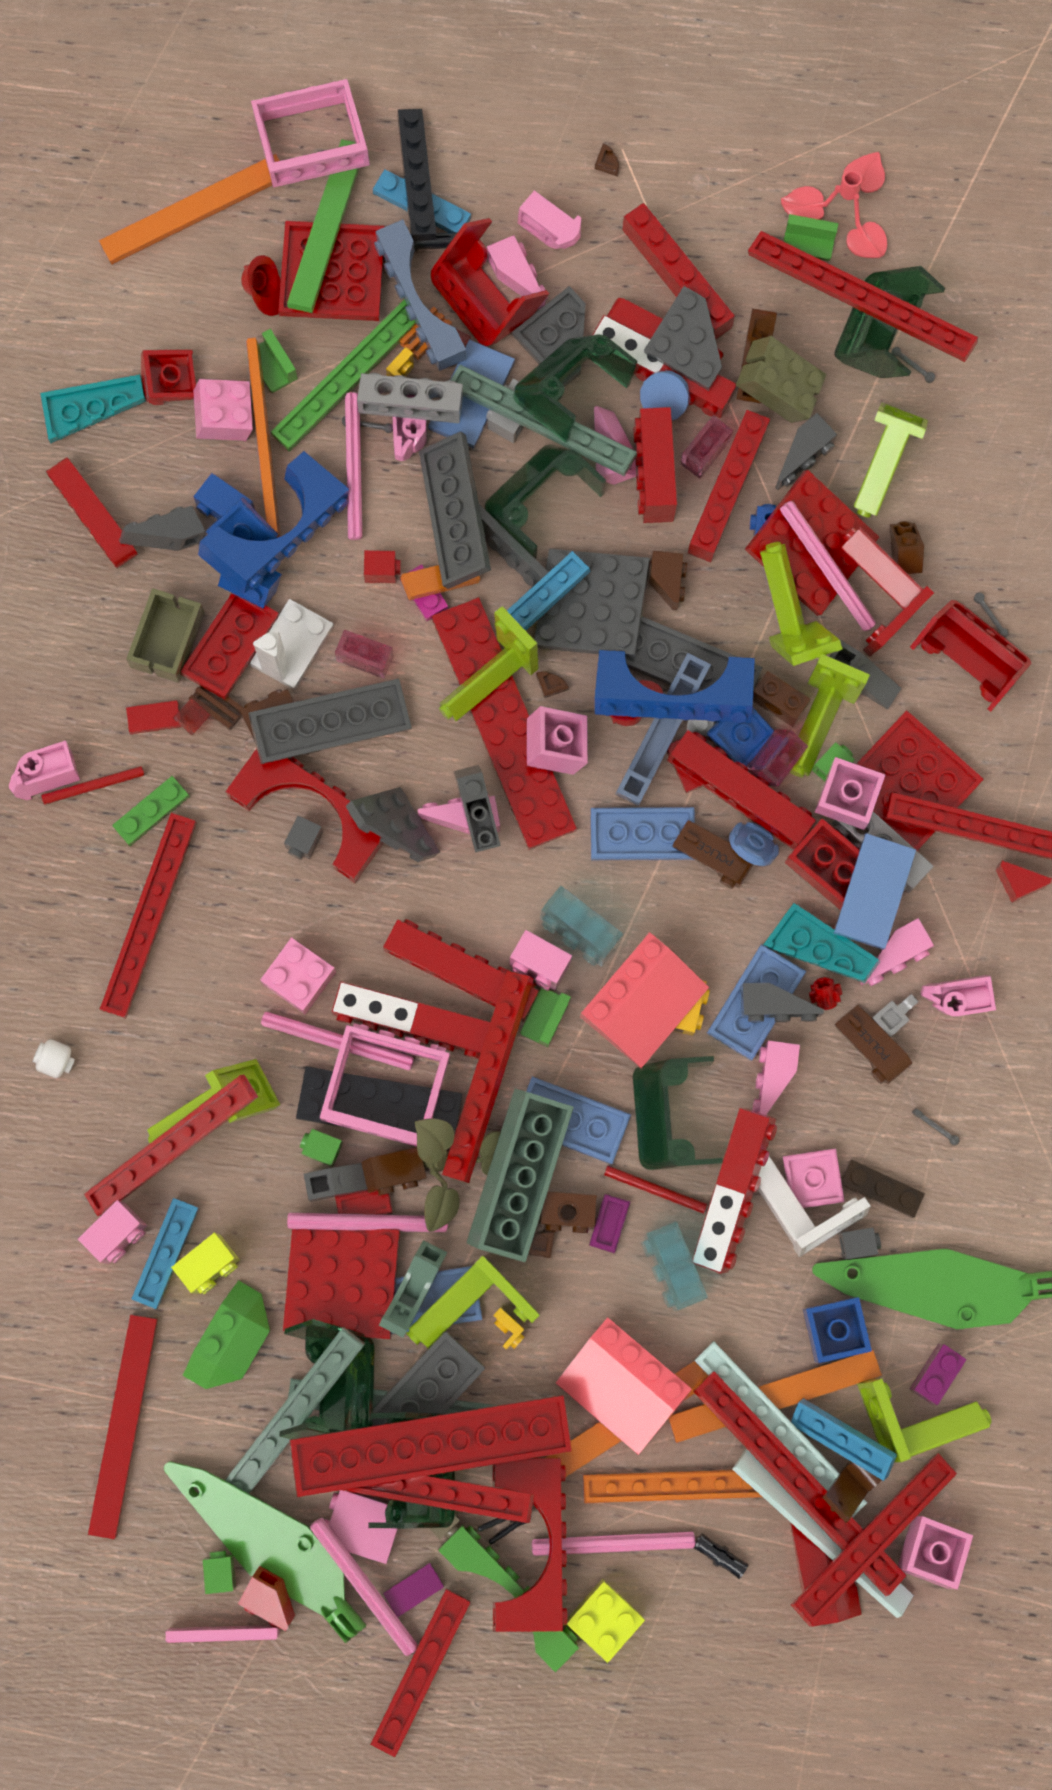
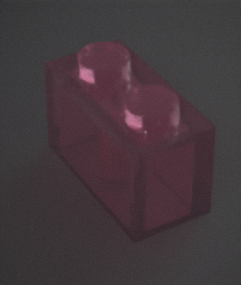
M712 416L682 453L680 465L700 479L731 441L733 429L715 416Z
M347 630L343 631L335 650L337 662L385 679L394 657L392 647Z
M775 729L747 767L748 771L755 777L759 776L765 779L770 786L779 787L805 752L808 745L792 730Z

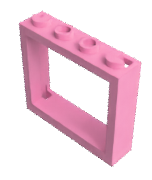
M347 79L251 101L273 188L370 165L368 149ZM341 103L345 104L356 144L274 162L264 121Z
M354 1023L353 1027L346 1025L321 1111V1121L417 1147V1133L333 1111L353 1038L440 1062L424 1119H430L434 1116L450 1053L445 1052L446 1048L431 1044L430 1048L421 1046V1041L414 1038L405 1037L403 1041L394 1038L395 1034L388 1031L379 1030V1034L368 1031L369 1027L362 1024Z

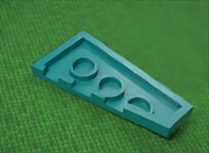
M140 374L40 393L50 444L146 402Z
M793 903L763 944L776 952L866 983L880 963L878 958L848 938L834 934L833 928Z

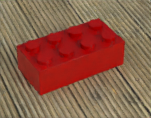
M671 407L640 408L639 418L634 419L633 442L636 443L637 452L635 462L637 467L636 490L639 491V499L637 500L638 515H643V523L673 522L677 507Z
M821 819L788 856L785 864L841 911L860 850L824 819Z

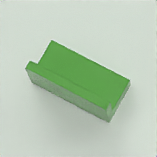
M789 214L784 242L820 260L830 261L838 223Z
M270 328L262 333L264 342L260 343L259 346L263 380L270 392L274 393L298 378L295 367Z
M541 988L520 1034L548 1048L571 997L562 992L559 995L553 991H546Z

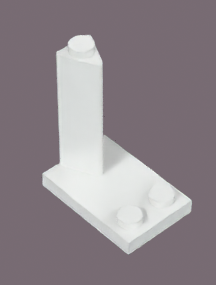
M289 599L270 631L253 642L256 654L251 660L250 665L289 688L296 690L332 631L334 624Z
M770 1156L766 1165L761 1167L759 1173L761 1183L758 1191L793 1243V1249L799 1257L868 1214L870 1205L865 1197L859 1201L857 1198H853L842 1206L841 1212L815 1227Z

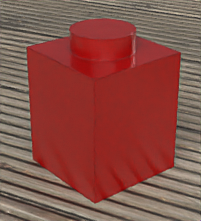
M364 550L365 583H396V575H401V560H396L395 551Z

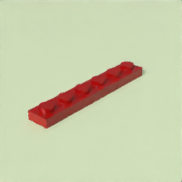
M446 1588L370 1745L396 1757L468 1609L470 1600Z

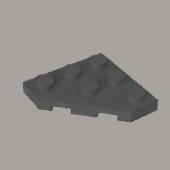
M570 286L513 331V337L561 389L581 374L586 303Z
M683 286L645 347L644 353L709 391L722 370V364L706 298Z
M401 787L355 799L346 805L347 810L359 829L366 833L369 831L381 836V842L395 850L401 848L410 853L409 858L414 861L421 862L434 858L440 853L433 838L427 832L421 818L413 809Z

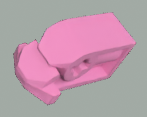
M535 190L520 206L518 224L547 246L554 249H566L575 245L581 238L582 218L577 215L575 219H572Z
M407 395L406 397L413 398L415 395ZM393 417V440L396 460L405 461L413 453L418 452L425 446L427 441L426 420Z
M63 741L28 752L20 758L9 783V789L15 797L30 800L33 795L80 780L72 751L67 742Z
M982 975L940 983H930L923 985L921 989L922 997L933 1003L932 1006L938 1011L949 1016H963L996 1010L991 976ZM952 998L957 999V1004H954L953 1007L947 1005Z

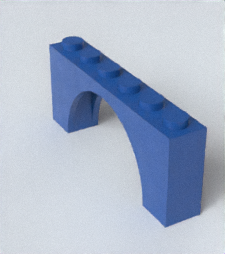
M305 451L287 465L284 480L297 494L302 509V517L291 531L272 540L252 541L233 536L217 526L200 541L198 555L243 594L250 588H257L268 572L270 574L273 573L285 557L290 558L296 552L298 545L302 542H308L317 528L325 527L331 520L332 515L336 511L340 513L348 504L349 488Z
M599 650L595 689V714L751 723L755 658L729 657L724 673L710 687L688 695H666L648 689L633 677L626 664L625 651Z

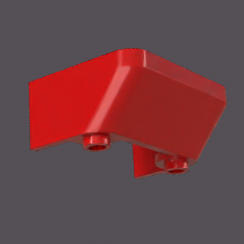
M490 218L464 223L431 270L433 285L483 346L496 344L534 315L550 294L547 290L516 298L509 304L482 270L487 260V249L480 238L492 223Z
M956 600L949 601L935 614L910 646L914 650L920 645L929 654H940L943 652L982 684L979 686L981 696L988 702H991L987 708L990 712L1031 665V660L1027 655Z

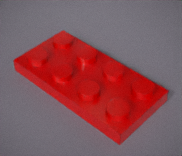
M231 593L180 671L181 675L226 700L256 653L253 642L270 631L279 613L268 606L261 608Z

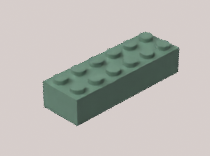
M514 1088L468 1235L467 1244L480 1250L526 1262L571 1118L573 1106Z

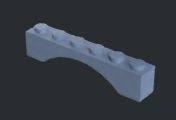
M402 219L377 230V241L374 242V246L379 256L384 255L387 262L384 266L390 278L394 277L397 284L394 286L400 300L404 298L408 305L405 307L406 313L410 321L415 320L418 326L415 329L420 342H425L428 347L426 354L431 365L436 364L438 370L441 371L466 360V349L456 328L444 323L433 315L422 303L415 291L411 280V263L415 252L414 241L404 220Z
M687 653L666 695L696 693L711 664ZM654 718L615 795L639 806L683 719Z

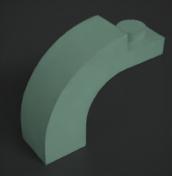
M423 1240L379 1326L404 1338L448 1252Z

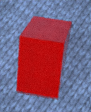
M1003 860L996 867V872L1012 903L1044 889L1052 880V878Z

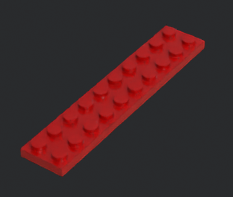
M479 597L431 616L459 685L463 684L501 652ZM511 675L470 711L528 850L573 833L577 831V828L553 771L527 766V718L529 714Z
M563 1395L289 1439L297 1497L572 1451Z

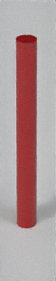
M139 766L42 794L41 797L45 805L142 777L145 774L143 767Z
M608 1165L605 1170V1176L702 1214L706 1210L707 1204Z

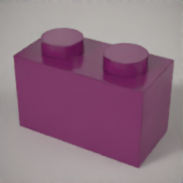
M938 1344L909 1389L930 1404L938 1406L967 1359L945 1344Z

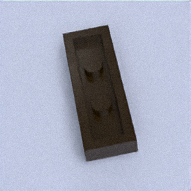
M850 1160L841 1180L842 1186L911 1218H915L925 1193L854 1160Z

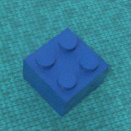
M859 1297L802 1309L815 1363L872 1351Z

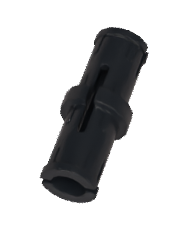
M703 1533L695 1542L694 1549L712 1560V1564L716 1567L721 1566L738 1579L745 1573L749 1564L734 1556L728 1551L729 1548L726 1546H720Z

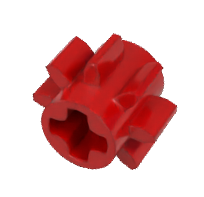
M822 977L810 986L811 992H809L811 1004L816 1003L817 1007L823 1010H830L836 1007L838 1002H841L840 996L843 994L841 985L835 984L834 979Z

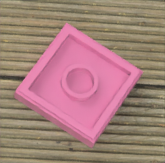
M836 1149L783 1156L787 1184L803 1208L845 1202Z

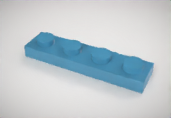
M384 169L373 187V194L408 212L404 179ZM432 194L436 227L448 233H455L461 229L464 223L470 221L471 213Z
M572 551L507 610L508 613L526 631L591 572L590 568Z
M173 1198L133 1293L132 1300L158 1309L173 1273L171 1267L179 1259L198 1213V1207Z
M804 1398L798 1402L791 1423L798 1430L884 1481L888 1478L897 1457L896 1453Z

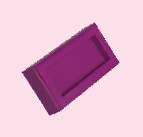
M604 1194L589 1246L615 1254L630 1205L629 1201Z
M428 1563L383 1592L395 1615L399 1617L444 1588V1585L432 1564Z

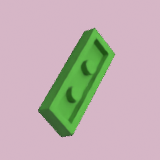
M171 776L112 826L124 841L131 846L190 796L176 779Z

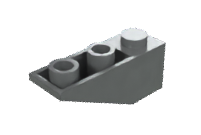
M818 413L798 428L775 487L777 490L784 485L786 487L790 486L798 478L797 474L799 472L809 470L816 463L815 459L821 454L826 456L834 449L837 434Z
M193 506L186 508L177 507L168 514L162 516L156 514L144 522L127 524L122 530L119 542L120 544L179 551L200 544L206 531Z
M840 640L842 650L831 653L829 657L870 674L861 694L888 710L902 688L864 654Z
M475 765L453 771L475 853L501 846L480 766Z
M743 983L740 986L741 1018H748V1022H764V1018H774L775 1022L791 1021L790 1017H801L803 1022L817 1021V1017H821L824 1014L823 1009L771 983Z
M361 1163L303 1174L310 1202L368 1190Z

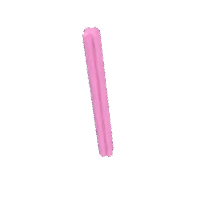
M349 392L345 396L347 487L349 488L347 517L348 538L350 540H360L362 538L360 413L358 412L357 404L358 393Z
M793 501L785 503L780 508V511L862 630L866 631L874 627L876 621Z
M265 1012L261 1020V1024L264 1027L336 1049H340L343 1039L341 1034L269 1012ZM354 1038L349 1052L405 1070H410L414 1058L410 1055Z
M289 1213L287 1216V1227L289 1229H392L405 1232H430L425 1224V1216ZM448 1224L434 1232H446Z
M323 1518L314 1521L310 1527L311 1531L403 1654L409 1656L417 1649L415 1640Z
M693 1532L566 1537V1539H562V1550H566V1554L693 1549L695 1547V1535ZM549 1538L532 1540V1553L534 1556L549 1554Z

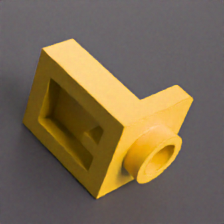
M405 347L386 368V376H407L414 367L413 352Z
M500 1307L493 1315L497 1319L494 1324L505 1334L508 1331L513 1333L502 1347L506 1350L509 1346L515 1349L525 1338L521 1334L524 1328Z

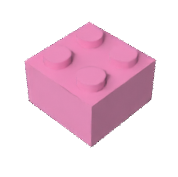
M199 379L193 391L196 439L246 441L253 430L249 381Z
M540 706L527 718V766L574 775L588 763L586 715Z
M835 757L830 766L815 813L864 830L869 824L885 774Z
M525 930L510 956V966L513 967V972L534 978L536 980L535 984L546 991H549L550 988L556 991L571 964L572 955Z
M291 937L260 981L265 987L306 1015L336 974V970Z
M117 1200L78 1240L100 1263L110 1264L113 1262L115 1264L126 1254L124 1249L130 1243L136 1244L146 1234L143 1230L148 1225L126 1203Z
M917 1516L909 1525L898 1567L904 1573L946 1589L958 1590L973 1535L929 1518Z

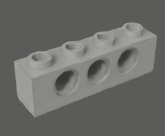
M361 373L357 398L359 413L460 423L463 384L451 380L441 382L432 381L428 378L412 379L401 375L392 377L382 376L378 373ZM383 392L390 393L389 395H381ZM407 395H415V397H413V398H408V397H406V396H407ZM434 397H439V398H441L440 400H436V401H435V400H432V398H434Z
M872 812L869 824L866 826L867 834L913 848L878 815ZM834 819L832 825L835 826L834 829L845 838L847 837L860 850L864 835L857 833L854 826ZM918 851L915 852L904 887L907 893H910L934 867Z

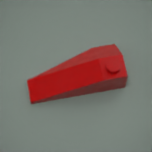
M790 1522L800 1585L803 1592L833 1560ZM855 1582L811 1627L838 1623L862 1615Z

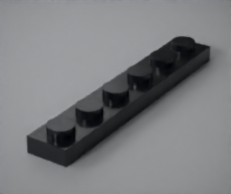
M398 109L397 118L410 235L413 240H436V225L422 109Z

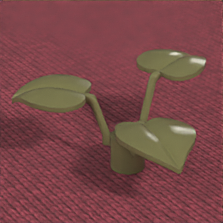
M430 1118L415 1121L418 1155L423 1161L424 1167L431 1169L430 1174L435 1176L441 1183V1186L436 1185L429 1190L424 1206L427 1230L434 1232L448 1224L456 1216L460 1199L458 1192L453 1188H447V1182L438 1173L444 1170L449 1154L446 1150L454 1142V1130L448 1122ZM500 1131L488 1133L483 1138L479 1153L481 1157H477L476 1163L482 1162L481 1170L486 1175H488Z

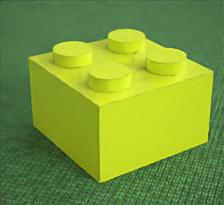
M214 1232L171 1268L191 1293H203L204 1295L217 1285L214 1281L218 1277H227L238 1268L236 1263L240 1259L223 1237Z
M602 1578L567 1618V1625L608 1663L642 1625L645 1619Z

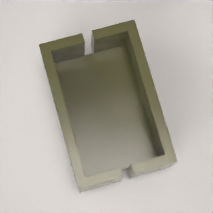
M772 336L754 340L745 360L750 364L743 365L736 386L790 423L810 419L817 401L814 395H819L827 374Z
M152 588L126 658L130 667L152 675L155 670L158 677L180 683L182 677L180 671L188 661L205 614L202 604L179 597L177 602L175 595Z

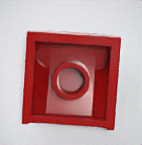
M193 350L142 351L141 375L144 396L147 402L158 406L163 405L167 401L194 399L193 391L196 387L192 359Z

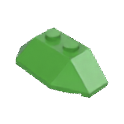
M239 1280L221 1303L194 1349L183 1373L184 1377L204 1389L243 1379L270 1332L263 1296L260 1292Z

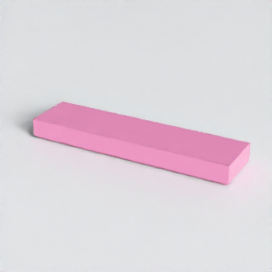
M271 1625L169 1628L166 1631L167 1643L276 1640L280 1635V1629Z

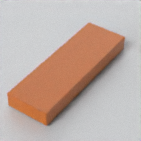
M439 565L404 573L400 577L409 601L477 584L481 580L477 576L447 589L442 584Z

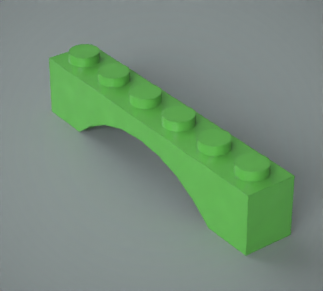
M462 1524L439 1547L438 1551L457 1571L472 1572L485 1576L504 1587L514 1598L530 1588L527 1586L524 1589L517 1582L520 1578L519 1575L509 1565L504 1568L497 1561L500 1558L499 1554L490 1545L485 1548L478 1541L481 1536L470 1525L466 1528ZM568 1626L563 1631L533 1632L536 1653L555 1673L579 1649L578 1644L575 1642L578 1637Z

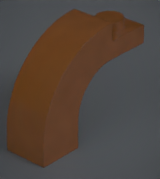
M752 308L741 370L743 365L750 364L745 360L752 342L769 336L773 337L777 312ZM738 387L736 400L761 404V402Z

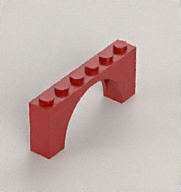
M256 748L225 791L227 796L248 811L267 795L283 789H305L325 798L337 811L342 823V842L338 855L332 864L333 868L356 883L384 844L380 841L381 836L372 831L366 833L358 828L346 808L350 800L345 798L347 794L336 786L330 788L324 784L325 779L314 771L311 774L302 769L304 765L293 757L290 760L282 759L261 764Z
M529 1458L492 1465V1487L534 1494L533 1506L542 1516L549 1536L548 1560L535 1584L526 1592L513 1599L493 1602V1632L563 1631V1625H567V1608H562V1596L567 1595V1581L562 1579V1567H566L567 1564L566 1550H562V1539H566V1522L562 1521L561 1510L566 1509V1494L561 1493V1482H565L566 1467L561 1465V1458Z

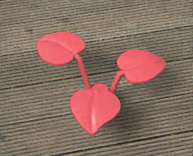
M879 152L862 156L848 164L844 169L841 185H836L833 193L824 202L822 193L811 186L797 188L781 198V204L788 215L821 220L824 216L823 207H827L838 193L845 200H854L855 225L857 229H853L848 233L846 239L847 247L853 254L864 258H880L886 253L887 238L882 227L875 222H867L861 226L859 215L860 190L865 193H871L879 190L884 184L885 172Z

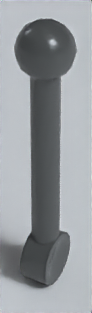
M899 347L892 349L891 353L893 356L900 357L921 373L927 383L934 381L935 374L933 372H926L905 356Z
M344 416L342 418V424L346 427V420ZM360 421V426L381 429L386 433L393 432V425L390 423L382 425Z
M976 593L974 602L982 606L998 629V633L1006 638L1008 630L1001 626L984 601V594Z
M915 1108L912 1111L913 1115L922 1119L948 1138L951 1145L959 1144L960 1139L957 1135L948 1133L926 1117L920 1110Z

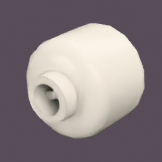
M49 1039L45 1043H40L32 1062L36 1063V1070L53 1078H59L63 1072H70L75 1059L70 1057L71 1048L69 1046Z

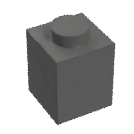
M297 816L284 842L286 849H288L287 853L301 860L303 857L310 859L323 833L322 826Z
M874 1227L838 1234L843 1260L877 1255L878 1249H881L879 1233L874 1232Z

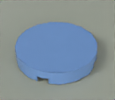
M667 370L658 371L644 381L640 390V401L643 408L671 407V419L675 420L688 408L690 403L689 387L679 374Z
M740 822L729 834V841L734 851L751 864L757 866L770 865L779 854L778 844L775 845L772 840L774 838L771 833L755 823L747 822L745 825Z

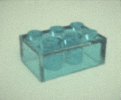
M561 885L541 909L540 919L543 921L541 925L552 934L556 931L563 936L562 941L574 950L577 947L584 953L582 957L593 966L598 964L602 967L622 941L624 935L622 932Z
M677 1221L646 1233L643 1236L644 1241L641 1242L646 1257L651 1256L655 1266L651 1267L657 1283L662 1281L665 1292H662V1297L667 1308L672 1307L673 1311H678L707 1299V1294Z

